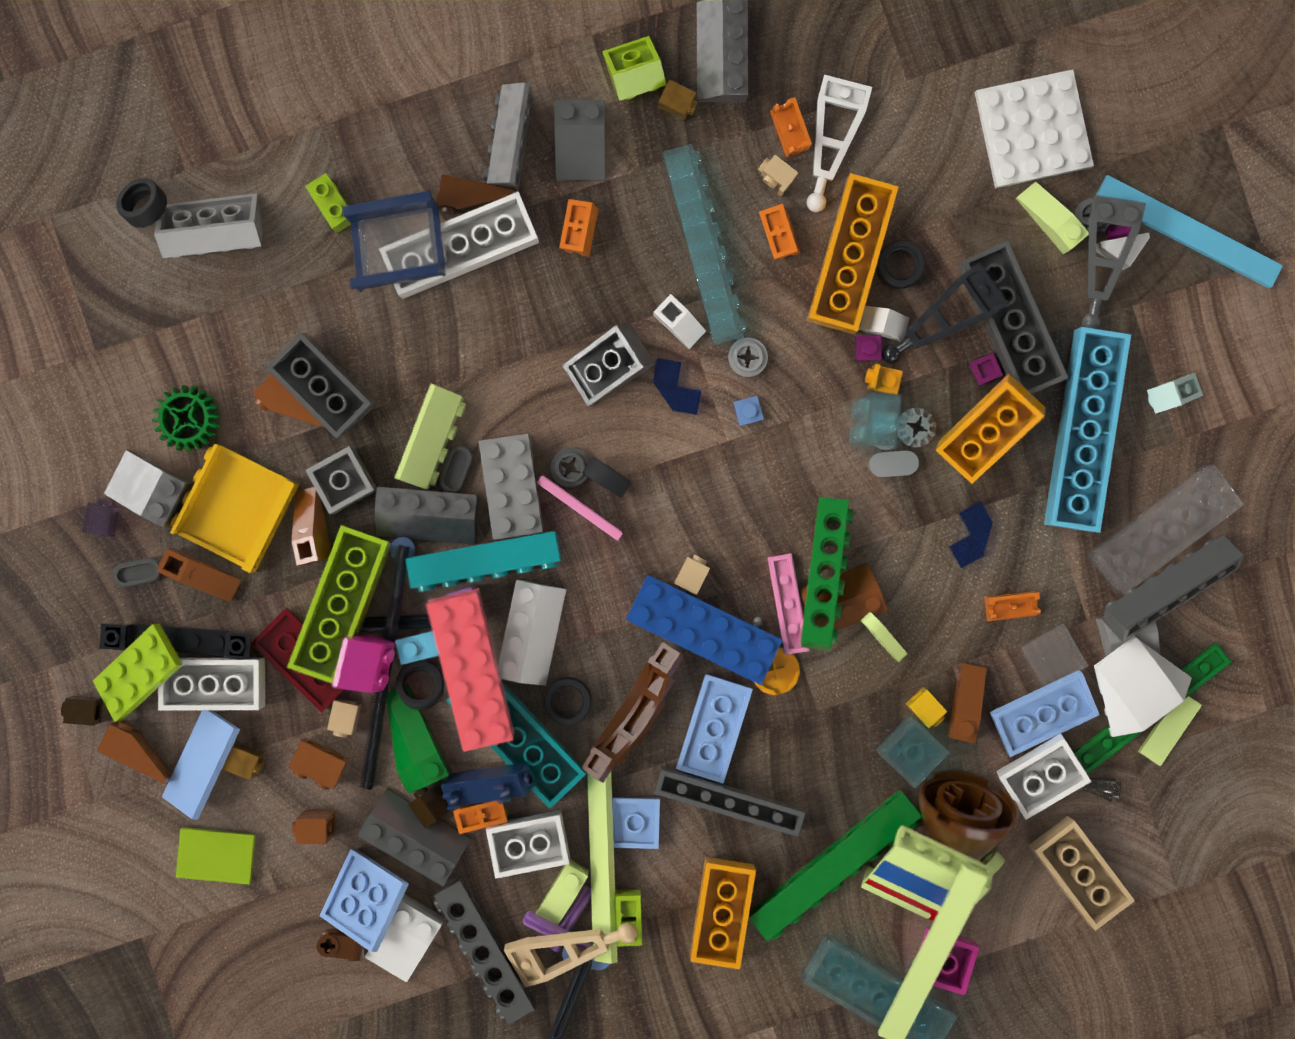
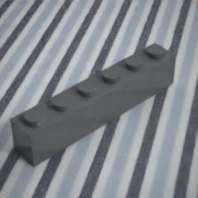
M1224 535L1216 540L1210 539L1200 550L1189 552L1182 561L1177 564H1170L1158 576L1152 575L1139 588L1133 587L1118 601L1117 599L1110 601L1105 607L1102 621L1123 642L1238 570L1244 555Z
M662 765L654 788V794L797 837L799 836L805 816V811L802 807Z

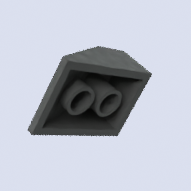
M555 100L556 181H605V100Z
M627 322L613 327L562 366L589 407L653 366L655 362L631 324Z

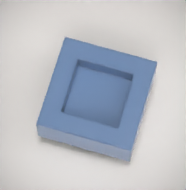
M758 396L733 402L739 426L764 420Z

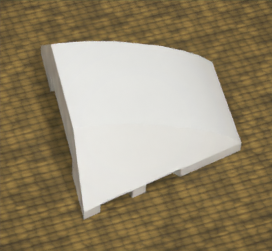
M1135 636L1094 665L1099 690L1103 695L1105 703V715L1108 716L1110 735L1115 737L1145 731L1184 702L1192 679Z

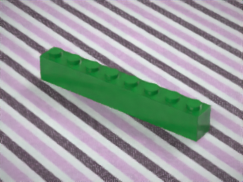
M898 790L749 911L748 919L767 942L771 938L773 940L777 939L784 933V928L790 923L795 924L803 918V912L810 907L812 909L817 907L823 901L822 897L829 891L831 893L837 891L842 886V881L848 876L854 877L862 869L861 866L867 861L872 862L881 854L880 850L886 845L892 846L895 843L898 829L901 826L911 830L915 828L920 822L921 814L904 793Z

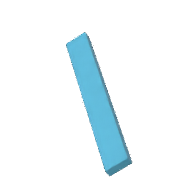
M1109 175L1104 178L1096 194L1146 203L1142 224L1268 289L1272 288L1283 265Z

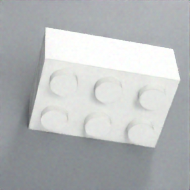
M1061 733L997 771L1000 780L1012 799L1016 801L1025 819L1030 818L1091 782Z
M561 810L511 819L507 823L486 828L495 879L570 863V853Z

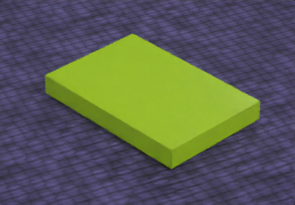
M189 827L180 828L176 878L250 885L252 882L256 834Z

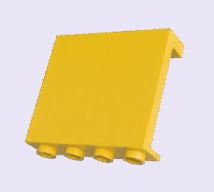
M214 444L205 453L204 460L206 462L203 468L198 469L193 477V482L195 483L191 491H187L182 499L183 507L180 513H176L171 521L170 526H172L170 533L178 534L241 566V569L254 573L257 571L300 484L222 445Z

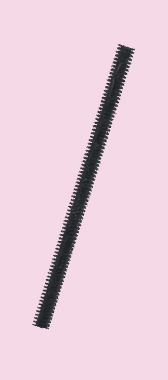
M402 544L396 546L399 549H396L398 552H395L398 554L395 555L397 558H394V560H397L394 562L396 564L393 565L396 566L393 568L395 571H392L395 574H392L394 577L391 578H394V580H391L393 583H390L393 584V586H390L392 587L390 589L392 592H389L391 598H388L391 601H388L390 604H387L390 607H387L389 610H386L389 613H386L388 616L385 618L388 619L385 620L387 622L384 624L387 625L383 629L386 631L383 632L385 635H382L385 636L383 639L395 642V637H397L396 631H398L397 625H399L398 619H400L399 613H401L400 607H402L403 586H405V573H407L405 559L409 558L408 555H410V547ZM392 662L390 663V667H389V672H388L389 677H391V675H390L391 672H390V671H392V669H391V668H392L391 665L393 664ZM388 681L383 691L374 692L376 695H373L376 698H373L375 701L372 703L375 704H372L374 707L371 709L374 710L370 714L373 716L369 720L372 722L368 726L371 727L368 729L371 731L367 735L370 737L366 741L369 743L365 747L368 749L365 750L367 752L364 754L367 755L364 756L366 758L363 760L366 761L362 765L365 766L362 768L365 770L362 771L364 773L361 775L364 776L361 777L363 779L360 781L363 782L359 786L367 790L374 788L375 767H377L376 761H378L377 755H379L378 749H380L381 728H383L382 722H384L383 716H385L384 710H386L385 704H387L386 698L390 681Z

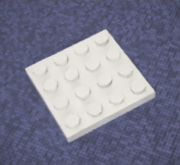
M1073 70L975 91L995 189L1089 169L1094 166Z

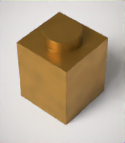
M669 79L658 102V108L685 121L687 115L692 116L698 102L695 101L696 92Z
M235 743L229 752L222 770L251 780L256 775H260L264 767L265 761H262L264 753Z

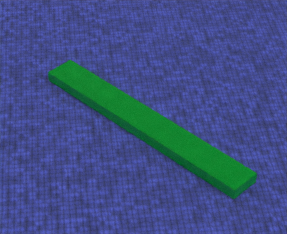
M1217 643L1211 644L1180 668V670L1192 678L1185 698L1232 663ZM1108 724L1073 753L1088 775L1142 732L1112 737L1109 732L1110 725Z

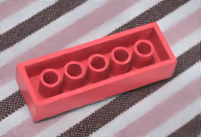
M479 588L430 599L427 603V609L463 752L512 741L514 738L513 724Z

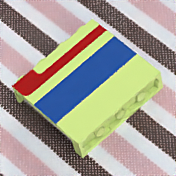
M901 826L898 829L893 848L876 868L866 867L861 888L934 922L963 864L988 874V879L975 904L990 890L994 869L905 826Z

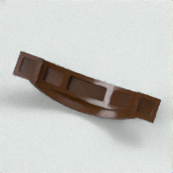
M664 642L661 643L654 656L650 657L624 702L591 748L589 757L581 767L584 771L603 783L616 762L622 764L635 743L641 744L666 705L662 700L675 682L672 675L685 657Z

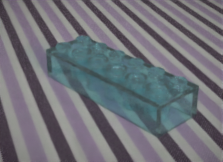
M825 933L801 973L803 983L880 1028L904 981L903 978L828 933ZM928 994L905 1039H945L958 1017L951 1007Z

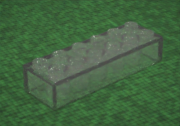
M1204 465L1090 551L1087 556L1115 593L1125 595L1131 588L1139 585L1237 511L1244 503L1215 465Z

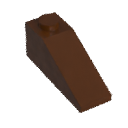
M442 174L436 202L438 207L441 208L442 213L456 215V212L465 213L514 194L516 191Z

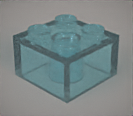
M910 715L875 749L915 789L950 753Z

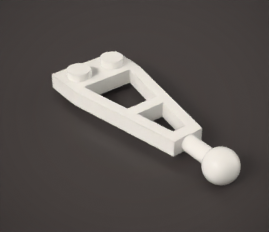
M828 75L823 77L817 100L813 177L817 178L814 193L808 196L806 202L808 209L812 212H820L826 206V198L824 196L827 181L832 182L864 117L872 91L870 86ZM825 103L858 111L844 141L823 136ZM822 146L839 150L830 171L821 169Z

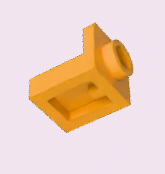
M874 364L872 369L868 368L865 383H868L867 389L897 396L903 371Z

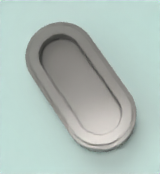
M911 451L876 453L870 458L868 463L870 472L876 477L911 475L919 466L918 457Z

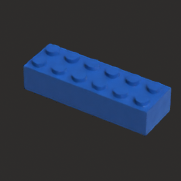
M649 574L626 618L627 621L759 685L762 684L783 641L780 637Z

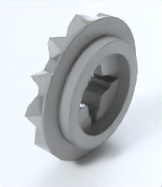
M750 337L737 340L731 346L728 354L730 367L736 374L744 377L758 375L763 371L768 360L765 346L759 340ZM747 347H749L752 356L758 357V359L750 361L748 368H746L745 360L737 358V356L745 355Z
M911 408L901 414L897 421L896 430L898 437L904 444L911 447H922L930 443L935 436L936 423L932 414L925 409ZM921 418L920 426L926 432L918 431L913 438V428L907 425V423L915 424Z

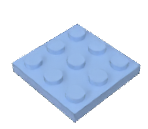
M350 849L320 917L370 952H377L409 883L359 850Z

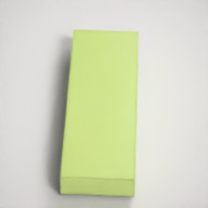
M1189 696L1185 698L1184 702L1159 719L1138 752L1161 766L1202 705Z

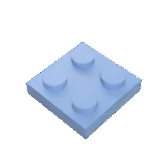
M612 797L614 848L659 849L660 798Z

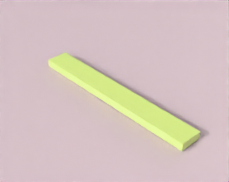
M611 772L603 783L587 773L592 930L601 929L604 934L616 931ZM617 942L610 943L608 951L594 957L593 961L609 964L617 963Z
M963 864L878 1030V1036L885 1039L906 1038L988 879L987 873Z

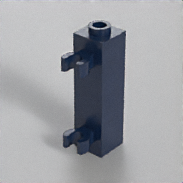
M527 762L452 773L441 784L444 793L442 797L447 800L448 811L457 810L461 805L497 800L499 804L508 803L512 798L525 797L535 786L534 775L530 771Z

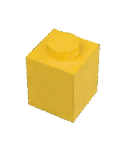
M924 687L905 703L928 728L938 726L945 719L943 715L947 711Z

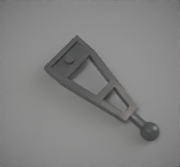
M1094 194L1088 225L1087 297L1092 298L1089 313L1082 319V327L1101 328L1102 319L1099 316L1102 300L1108 301L1140 230L1146 203ZM1097 222L1131 227L1117 260L1096 257ZM1096 265L1113 268L1103 291L1095 290Z

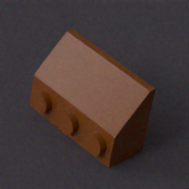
M868 564L841 573L840 580H845L843 595H838L837 604L842 605L840 620L835 619L834 629H842L861 622L869 612L874 616L888 612L881 590ZM808 586L799 589L804 607ZM827 593L819 595L818 600L826 603L832 597ZM823 617L815 621L818 627H825L829 623Z

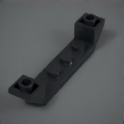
M102 623L99 649L126 650L151 625ZM161 626L175 652L250 659L252 634L231 630Z

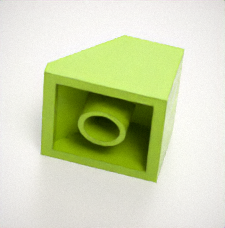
M649 36L602 51L619 101L632 99L636 95L648 91L653 92L660 87L666 86L660 58Z

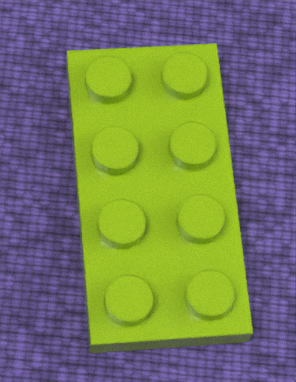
M152 624L93 680V683L114 722L124 720L183 664L161 625Z

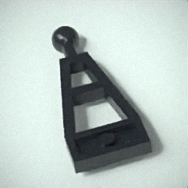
M982 262L959 276L905 332L908 336L896 345H886L882 350V358L889 364L896 363L901 358V353L912 345L917 349L988 319L1007 306L1009 302ZM964 284L982 310V313L951 326L939 308ZM933 315L942 330L921 339L916 331Z

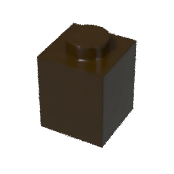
M83 696L65 698L61 706V716H64L63 723L90 726L101 723L103 699Z
M437 784L429 789L427 787L419 789L413 794L416 798L408 804L425 828L450 812L447 810V800L443 799V792Z

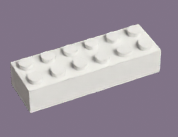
M519 192L440 224L446 276L394 284L398 295L404 299L538 244L539 240ZM430 228L379 249L388 271L433 264Z

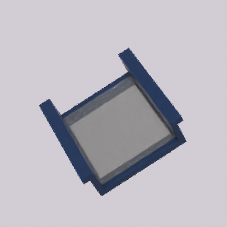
M430 190L343 206V216L351 223L356 269V277L350 278V288L352 290L357 289L359 292H362L365 289L436 276H446L439 207L432 198Z

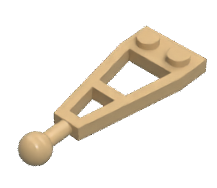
M624 923L618 928V931L604 934L601 929L527 937L505 944L504 952L523 985L529 987L549 981L608 951L610 943L617 941L632 943L637 937V929L631 923ZM596 942L595 945L581 952L576 944ZM564 946L570 957L545 969L534 950Z

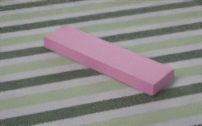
M544 475L537 481V484L617 541L623 534L617 527Z
M792 553L768 557L784 655L810 651L809 648L801 647L804 617Z

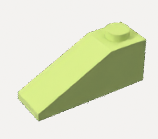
M1036 181L1016 198L1063 254L1070 251L1089 235V232L1074 214Z
M570 859L569 864L563 865L535 914L559 925L585 883L589 870Z

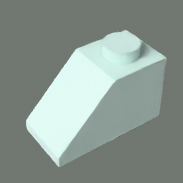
M1195 373L1147 390L1149 395L1148 401L1155 414L1203 396Z

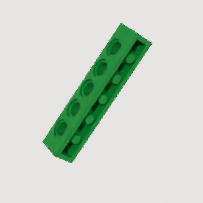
M819 497L801 634L802 648L831 651L832 644H837L839 629H834L835 619L840 620L842 605L837 604L838 595H843L845 580H840L841 571H846L848 556H843L844 547H849L851 533L846 532L847 523L852 524L853 509H849V500ZM831 522H836L840 525V528L830 530L827 526ZM827 546H835L838 549L834 554H827L824 551ZM829 569L835 574L831 578H824L821 573ZM827 593L832 598L829 602L823 603L818 600L819 595ZM823 617L829 623L825 627H818L815 624L816 619Z

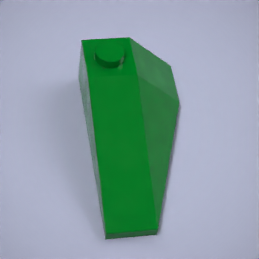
M407 683L405 685L407 693L411 697L415 698L409 684ZM397 689L389 692L386 703L396 771L407 793H411L443 779L452 772V769L422 710L412 709L405 705L400 699Z

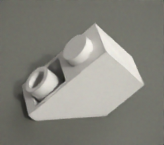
M671 294L653 312V316L688 349L706 332L695 317Z

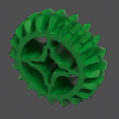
M182 385L181 390L178 387H172V394L164 392L163 395L166 400H157L161 408L153 409V412L158 413L159 417L153 418L152 422L160 424L154 430L155 432H163L159 439L161 441L168 439L167 446L173 447L175 445L177 451H182L185 448L186 452H191L193 446L196 450L202 449L201 442L209 445L210 441L207 436L215 438L216 433L212 429L220 428V425L214 423V420L220 419L221 415L214 414L213 412L218 410L219 406L217 404L210 405L214 397H206L207 391L204 389L198 392L197 386H192L189 390L187 385ZM186 398L193 399L191 404H187L183 409L174 406L180 400ZM200 405L204 411V423L198 417ZM179 413L188 414V418L193 423L185 422V418ZM170 414L174 416L175 424L173 426L174 431L171 429L169 423ZM189 428L199 430L191 438H180L182 433H186Z

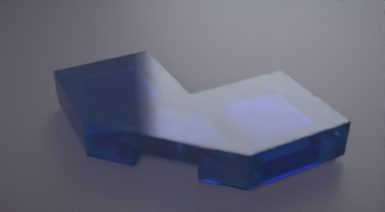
M657 358L653 378L655 387L672 411L697 416L701 391L677 386L681 362Z
M981 501L958 513L970 534L948 546L960 568L983 557L993 522Z

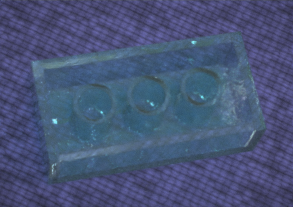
M870 392L852 404L851 418H855L854 426L849 431V442L852 443V448L884 451L896 447L901 395Z

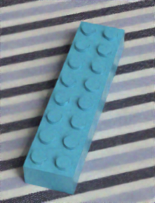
M1086 327L1074 330L1044 525L1096 533L1101 531L1131 334Z

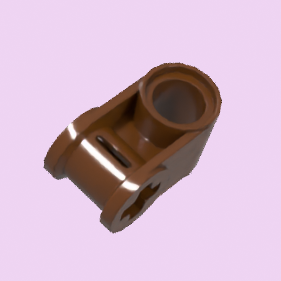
M338 929L325 930L317 942V951L324 957L340 958L348 961H361L364 959L365 947ZM327 939H331L332 947L328 946Z

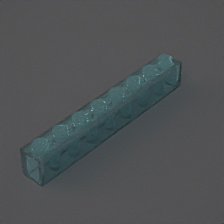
M692 144L664 151V164L713 346L742 339L744 337L743 333L747 331L744 319L738 317L736 310L740 308L737 294L732 295L730 285L734 284L731 271H726L725 269L726 251L724 246H719L717 237L721 236L719 225L717 222L713 223L711 213H714L711 198H706L704 189H708L705 174L700 175L698 165H701L699 151H694Z

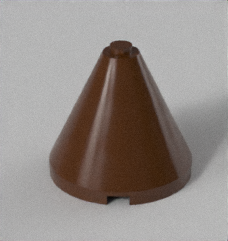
M939 771L933 773L930 780L927 781L925 778L922 781L918 793L926 836L976 861L983 858L1015 830L1020 816L1019 807L1016 801L1003 788H1000L999 792L987 786L989 780L961 771Z

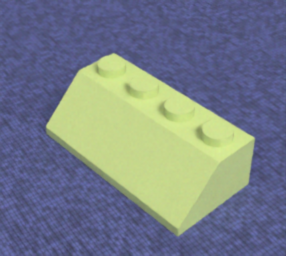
M430 384L396 473V479L428 490L431 486L435 487L440 475L439 472H436L439 463L445 462L449 451L445 449L449 439L453 440L457 431V426L454 425L457 416L462 417L466 407V403L463 402L464 397Z

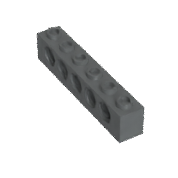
M463 876L438 889L434 894L435 899L433 902L440 913L443 912L447 918L446 925L452 934L456 933L460 940L458 942L460 950L465 956L468 954L472 961L471 968L477 977L480 976L485 983L483 985L484 991L489 998L493 997L497 1006L495 1008L499 1017L502 1020L505 1019L508 1025L534 1011L536 1005L534 998L516 973L504 952L502 943ZM460 903L464 906L465 911L463 913H456L452 905ZM466 925H473L476 927L477 933L473 935L468 934L464 927ZM485 946L490 953L482 956L477 952V948ZM491 968H498L501 970L502 975L493 977L489 970ZM509 989L513 991L514 997L505 998L501 992Z

